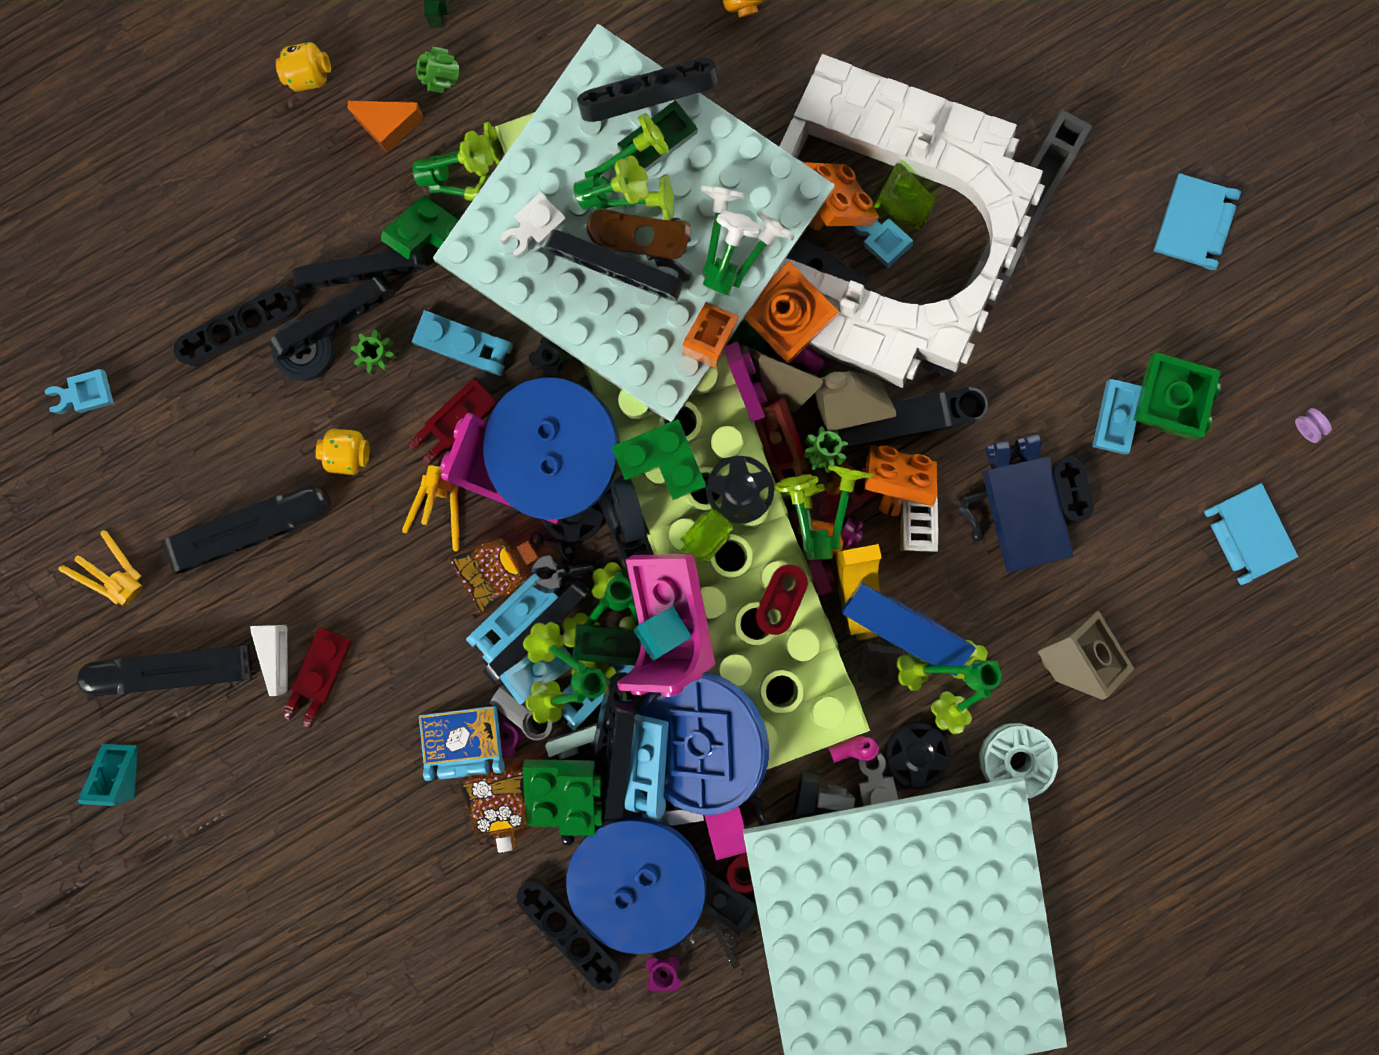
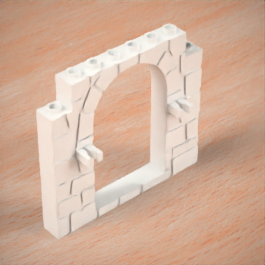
M821 55L815 72L808 83L779 147L797 159L808 134L957 190L971 200L982 214L990 236V255L980 275L966 289L950 299L924 305L902 303L883 297L875 292L865 290L862 284L852 280L849 283L786 258L777 272L790 261L840 312L807 345L809 348L820 355L903 388L907 378L913 380L918 371L921 360L916 359V357L954 372L957 371L960 362L968 363L975 344L970 343L974 331L981 333L989 315V312L984 311L988 299L995 301L1003 283V280L998 279L1003 267L1010 268L1017 249L1012 247L1016 236H1024L1031 217L1026 215L1031 204L1038 205L1045 185L1040 184L1042 170L1012 160L1019 143V139L1014 138L1016 124L986 115L981 111L959 103L950 102L945 98L912 86L909 87V85L893 79H887L827 55ZM743 319L742 323L751 326L745 319Z

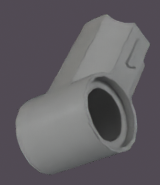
M505 684L499 687L489 702L492 706H497V710L519 726L526 737L532 740H541L550 736L558 726V721H547L546 731H537L532 724L533 712L526 707V701L519 705Z

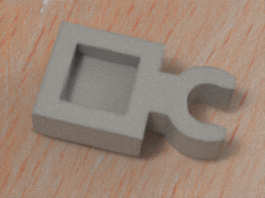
M881 753L877 754V765L872 769L866 767L865 761L858 759L859 769L867 776L866 781L858 782L863 806L898 800L893 776L883 777L882 775L886 762Z

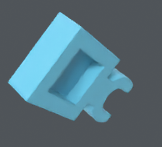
M889 218L882 225L877 219L872 226H852L856 234L868 236L864 241V247L887 268H890L913 246V240Z
M101 369L67 378L69 388L64 389L52 386L45 390L46 395H60L61 402L57 406L49 408L50 412L57 414L68 412L73 405L76 412L83 413L114 404L106 371Z

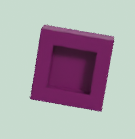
M821 560L808 562L817 595L820 596L831 592L830 584L834 583L835 580L829 564L825 563L822 565Z

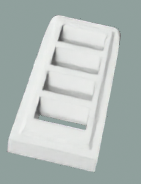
M937 498L933 507L908 500L903 501L901 507L900 551L938 552ZM910 506L928 507V513H910ZM911 520H928V527L911 526ZM911 533L927 534V541L911 540Z
M286 625L250 626L269 696L287 694Z

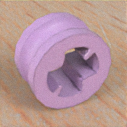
M1314 408L1308 409L1305 416H1299L1295 420L1299 432L1313 443L1321 440V434L1328 435L1332 430L1328 419Z

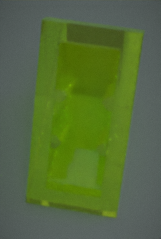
M896 163L874 207L916 229H922L936 199L901 163Z

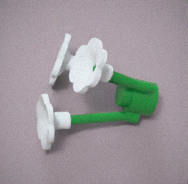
M701 186L700 191L714 199L712 212L715 213L707 261L702 273L706 274L703 285L716 292L730 295L733 286L740 288L744 276L766 245L770 247L776 237H785L792 241L794 235L760 210L757 216L761 218L765 227L762 233V226L753 222L748 216L727 211L728 202L744 200V193L719 187ZM721 225L729 230L725 239L727 246L722 259L717 258L715 261ZM743 235L753 238L758 237L760 241L736 273L737 265L730 262L735 246L740 245Z

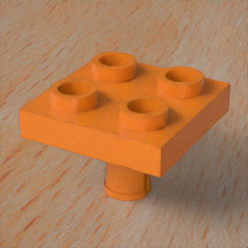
M802 162L835 184L833 191L808 225L810 228L818 231L824 224L826 226H872L879 218L878 213L873 207L872 199L862 190L856 180L854 171L847 164Z
M788 261L772 277L744 319L789 364L840 312Z
M870 445L867 454L866 473L873 474L872 479L865 478V489L884 494L879 505L881 512L888 515L891 506L893 508L891 516H898L904 500L931 507L934 506L937 498L936 461H932L929 457L921 454L909 455L901 453L890 446L878 447Z

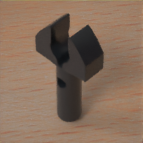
M552 555L539 558L529 571V574L540 571L552 574L549 579L536 580L532 586L541 592L553 593L557 592L560 588L559 581L561 579L593 574L595 565L591 560L558 565L553 562Z

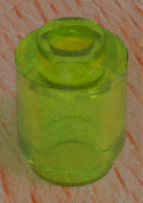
M711 509L708 514L703 513L681 537L680 540L684 544L681 551L684 554H694L696 564L700 560L708 563L730 538L729 533L734 527L719 512Z

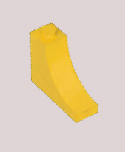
M879 544L844 550L833 555L832 560L842 608L860 581L879 592L878 568L881 559ZM843 614L847 635H856L857 640L877 637V634Z

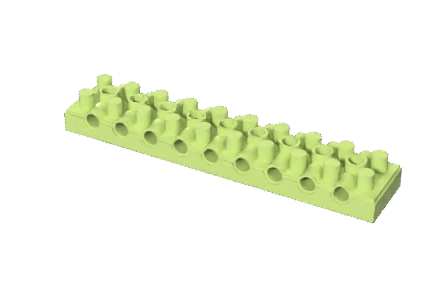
M534 113L495 126L504 154L510 149ZM724 349L716 369L710 367L680 410V412L692 417L696 424L694 431L686 436L702 477H709L711 471L718 463L732 456L752 457L761 462L771 474L754 421L751 422L728 365ZM583 363L593 392L604 402L613 416L620 443L666 424V419ZM746 463L750 473L761 472L754 465ZM729 464L721 468L716 476L728 475ZM659 468L632 478L631 480L642 511L645 531L654 555L694 554L715 660V666L706 672L721 676L734 683L755 704L764 721L769 740L767 769L870 731L855 688L842 662L838 643L830 622L816 593L813 577L805 560L804 553L799 547L781 493L774 490L772 503L760 518L749 523L736 524L723 520L712 510L709 504L698 503L691 494L673 501ZM768 487L759 494L764 504L768 495ZM722 496L715 501L719 509L723 500ZM741 509L734 517L745 518L752 515L746 510ZM725 542L736 543L744 552V564L735 572L724 571L716 562V549ZM783 565H795L801 568L807 576L808 586L790 628L779 635L765 633L758 638L747 637L741 630V618L749 609L758 608L773 572ZM785 576L782 579V587L786 590L793 589L795 580L791 576ZM776 609L770 610L767 614L770 623L774 624L780 620V613ZM782 675L790 677L794 687L791 698L785 703L780 704L768 700L766 689L771 679Z

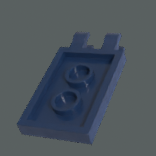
M1038 434L1016 440V448L1021 459V463L1009 465L1011 451L1008 441L985 447L991 470L984 471L982 474L1006 572H1013L1074 557L1050 458H1040L1041 440Z

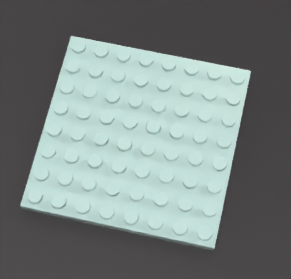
M597 24L438 249L433 259L667 421L672 422L710 369V366L682 354L684 339L705 302L739 316L730 336L731 338L829 197L835 184L701 93L676 99V101L696 125L698 133L647 171L648 181L646 186L648 192L658 191L659 178L664 174L669 175L670 186L673 189L674 195L673 217H678L682 221H689L691 224V241L687 243L686 253H683L678 259H673L692 273V279L689 283L684 284L678 301L661 298L558 257L544 248L546 242L539 246L532 239L529 242L527 253L517 259L513 251L519 247L520 240L511 239L506 245H503L500 241V236L505 230L520 226L514 216L540 192L567 220L558 231L595 244L589 238L586 228L589 215L597 210V208L593 207L583 210L579 206L574 195V183L585 179L586 171L597 168L620 152L617 143L641 126L638 120L640 115L646 113L652 118L674 101L602 121H584L581 118L577 103L578 96L584 91L663 69L657 63ZM615 166L601 174L600 177L605 176L611 182L612 178L617 176ZM701 186L719 187L744 193V200L728 202L727 211L748 216L753 222L762 226V233L765 227L761 218L757 216L760 210L794 235L792 241L785 237H776L770 247L766 245L744 276L740 288L733 286L730 295L716 292L703 285L706 274L702 273L707 261L715 213L712 212L714 199L708 194L702 193L700 191ZM613 190L611 198L608 199L624 198L625 196L623 193ZM646 204L607 208L618 213L664 220L660 206L647 207ZM721 225L715 261L717 258L722 259L727 246L725 239L729 230ZM649 226L641 227L635 235L636 243L640 246L650 244L654 238V230ZM743 235L740 245L735 246L730 262L737 265L736 273L760 241L758 237L753 238ZM607 249L678 278V272L668 267H658L654 259L648 261L646 255Z
M1021 776L742 830L784 1055H1027L1067 1047L1025 780Z

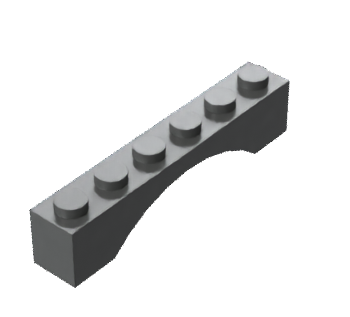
M1061 110L1050 124L1028 165L1043 171L1040 184L1045 185L1038 205L1031 204L1026 215L1031 217L1028 228L1023 237L1016 236L1012 247L1017 249L1015 257L1009 269L1002 268L998 279L1003 280L1000 291L995 301L988 299L984 311L990 312L995 307L1033 229L1092 128V125L1064 110ZM990 237L960 292L972 284L986 265L990 255Z

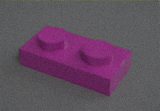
M738 342L727 345L725 352L728 365L751 422L764 418L762 403L767 402V398L761 382L754 383L751 377L752 374L756 373L749 352L742 354Z

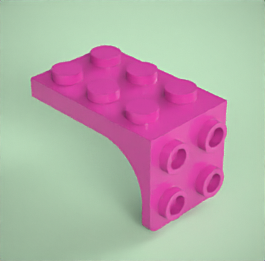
M467 413L464 419H460L456 424L454 444L451 451L444 455L441 462V478L511 506L495 489L486 469L483 442L488 422L476 415ZM562 519L544 520L560 525Z
M694 554L633 555L626 559L639 625L674 606L692 638L653 662L641 644L636 665L629 674L617 681L618 689L620 691H631L633 695L660 692L665 697L675 696L682 693L685 686L701 679L703 673L715 666Z

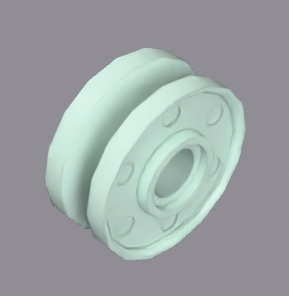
M1007 723L993 729L983 740L979 752L980 769L987 782L1021 776L1025 780L1027 798H1033L1043 793L1054 781L1058 769L1057 752L1051 740L1040 730L1022 723ZM1017 752H1023L1026 759L1024 765L1019 769H1013L1010 762L1011 757Z

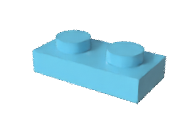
M1113 379L1106 381L1092 447L1125 455L1130 453L1137 422L1133 421L1142 386Z
M563 645L560 649L570 655ZM527 656L504 672L500 679L519 705H521L531 695V687L534 683L554 681L572 667L557 656L550 662L542 660L538 663L530 661Z

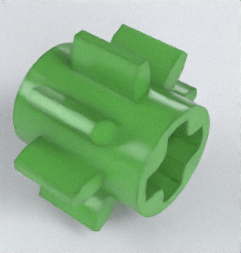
M432 47L431 52H425V54L419 57L416 73L418 79L422 80L421 83L427 85L428 91L443 93L444 88L450 89L451 86L456 84L459 77V65L454 60V56L448 55V49Z
M377 330L373 331L372 337H365L360 333L359 339L361 341L358 346L351 347V350L359 356L354 364L362 367L367 363L366 369L371 375H374L376 368L389 371L386 364L389 359H396L397 357L388 349L393 344V341L390 338H386L380 342L381 335ZM373 346L377 348L376 352L378 354V357L375 359L370 357L371 352L369 349Z
M820 427L816 437L809 434L804 441L809 448L805 450L803 457L809 458L813 464V470L817 467L825 468L826 472L830 473L831 470L828 469V465L834 466V463L841 465L846 459L845 455L840 452L846 448L848 443L841 441V438L838 436V430L831 432L825 431L823 427Z

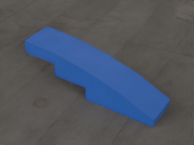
M860 581L841 609L842 614L932 665L964 666L976 649L974 645L918 610L916 612L891 596L886 597Z

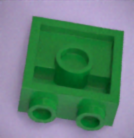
M1157 352L1150 354L1133 421L1161 428L1160 431L1190 440L1204 438L1212 424L1210 412L1213 401L1216 400L1220 392L1221 383L1218 380L1221 371Z
M524 760L523 780L527 826L559 827L560 835L595 836L596 826L603 825V804H597V797L602 795V775H596L595 761Z

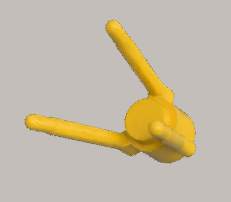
M428 466L427 474L422 476L421 486L406 518L402 532H409L425 494H428L421 520L423 525L428 524L435 497L446 498L447 492H450L453 550L457 552L459 550L460 538L459 486L442 479L440 467Z
M103 530L101 531V536L126 571L125 573L118 570L109 577L81 556H76L75 561L105 583L104 586L64 565L59 567V571L108 597L116 605L121 604L125 607L142 591L143 585L138 582L142 575L131 566L108 532Z

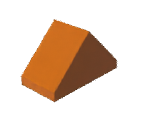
M348 101L347 108L354 118L387 153L423 121V113L418 104L414 102Z
M705 302L684 339L682 354L716 369L739 316Z

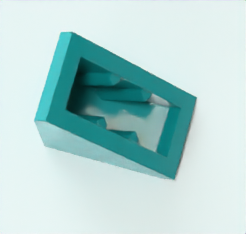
M674 606L648 619L634 629L635 634L652 662L692 638Z
M101 744L78 798L79 804L117 806L135 799L138 753L136 745Z

